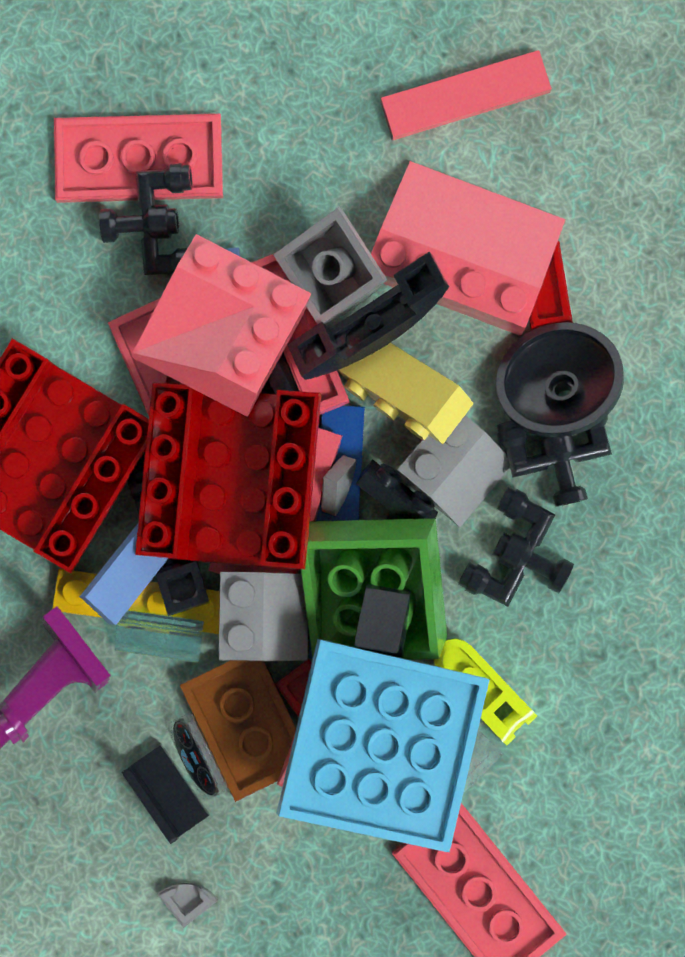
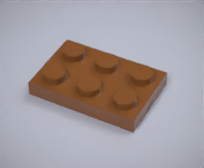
M230 660L180 685L235 802L278 781L296 732V726L264 661Z

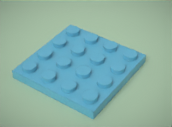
M317 639L276 814L279 817L450 853L490 679Z

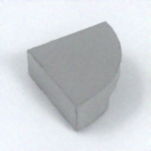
M343 455L323 477L321 502L323 512L336 516L341 509L353 481L356 459Z
M177 883L182 885L173 884L157 893L183 928L218 901V898L208 889L194 886L197 884Z

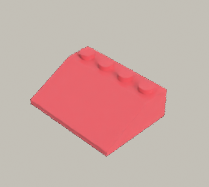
M410 161L382 224L371 255L387 279L384 284L395 287L398 284L393 275L430 252L449 285L448 290L437 302L438 305L521 336L527 326L566 219Z

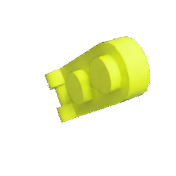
M459 639L445 641L440 659H433L434 666L490 679L481 720L507 746L516 738L514 733L524 723L529 725L537 715L470 644ZM506 702L513 711L501 721L494 712Z

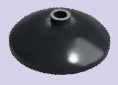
M569 322L548 324L523 335L507 350L500 362L496 375V391L505 414L521 429L544 437L571 436L594 427L613 410L621 396L624 385L622 360L610 339L592 327ZM561 391H570L566 396H558Z

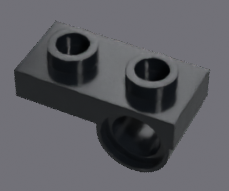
M372 459L361 472L356 484L389 510L386 520H395L399 514H408L414 519H436L438 511L434 509V503L418 490L413 492L401 482L400 475L389 465L384 463L379 465Z

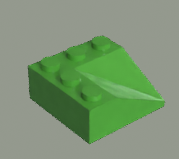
M436 519L310 521L306 567L301 569L312 658L317 639L359 648L355 646V637L367 584L411 591L403 659H440L447 639V627Z

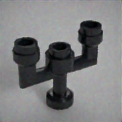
M182 163L170 164L165 169L136 171L138 207L142 209V215L118 216L112 208L100 209L99 226L103 243L115 242L119 237V233L144 232V237L141 239L144 275L174 273L187 248H177L172 254L159 255L158 239L171 238V234L179 233V217L177 208L169 209L168 205H155L154 190L167 189L172 193H184L186 190H192L191 166L182 165Z
M608 415L594 427L586 430L589 443L575 446L572 435L565 437L542 436L543 440L539 441L542 454L527 457L525 442L528 438L527 432L512 421L497 425L498 442L506 450L512 478L547 470L549 465L554 466L559 491H556L553 495L555 507L588 499L586 489L575 484L570 460L583 462L612 455L605 428Z
M508 487L498 504L497 510L503 512L504 516L512 520L521 518L532 524L525 538L514 532L512 535L503 532L492 555L499 558L498 563L509 568L508 572L501 582L492 577L487 568L479 564L476 566L469 562L458 582V585L464 587L465 591L473 595L483 594L506 607H509L524 578L523 570L525 567L548 578V588L559 594L574 566V563L566 559H561L554 563L533 552L535 547L541 545L556 514L531 502L526 493Z

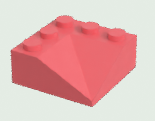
M196 234L178 263L131 357L248 417L297 328L312 293Z

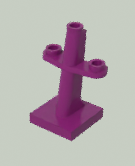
M58 606L43 616V626L54 639V642L0 703V749L9 740L13 744L19 740H22L24 743L29 737L25 725L66 686L72 683H85L96 693L109 683L111 675Z

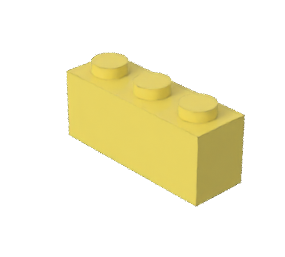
M392 343L362 360L338 370L347 380L344 387L362 401L369 396L376 401L373 406L393 421L397 416L406 420L404 426L423 441L430 436L444 444L474 404L458 384Z

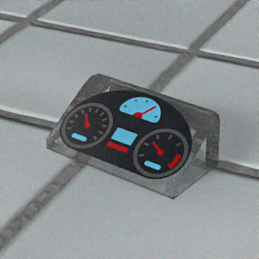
M190 711L168 722L165 728L200 799L207 800L226 792L228 785L194 714Z

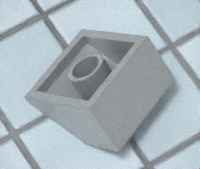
M341 207L332 211L273 254L290 282L312 293L306 307L317 324L321 322L327 324L337 320L369 298L387 281Z
M465 415L444 444L428 436L425 441L422 440L396 472L402 480L414 490L422 492L434 503L439 511L457 526L461 527L510 469L507 455L482 428Z
M220 572L219 660H307L308 619L302 574Z

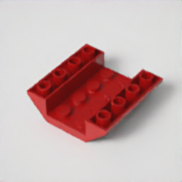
M13 338L0 357V530L32 548L33 552L65 571L72 573L144 454L149 419L55 366L50 360Z
M152 383L135 555L268 568L305 569L321 393L277 390V394L260 393L247 417L185 384Z

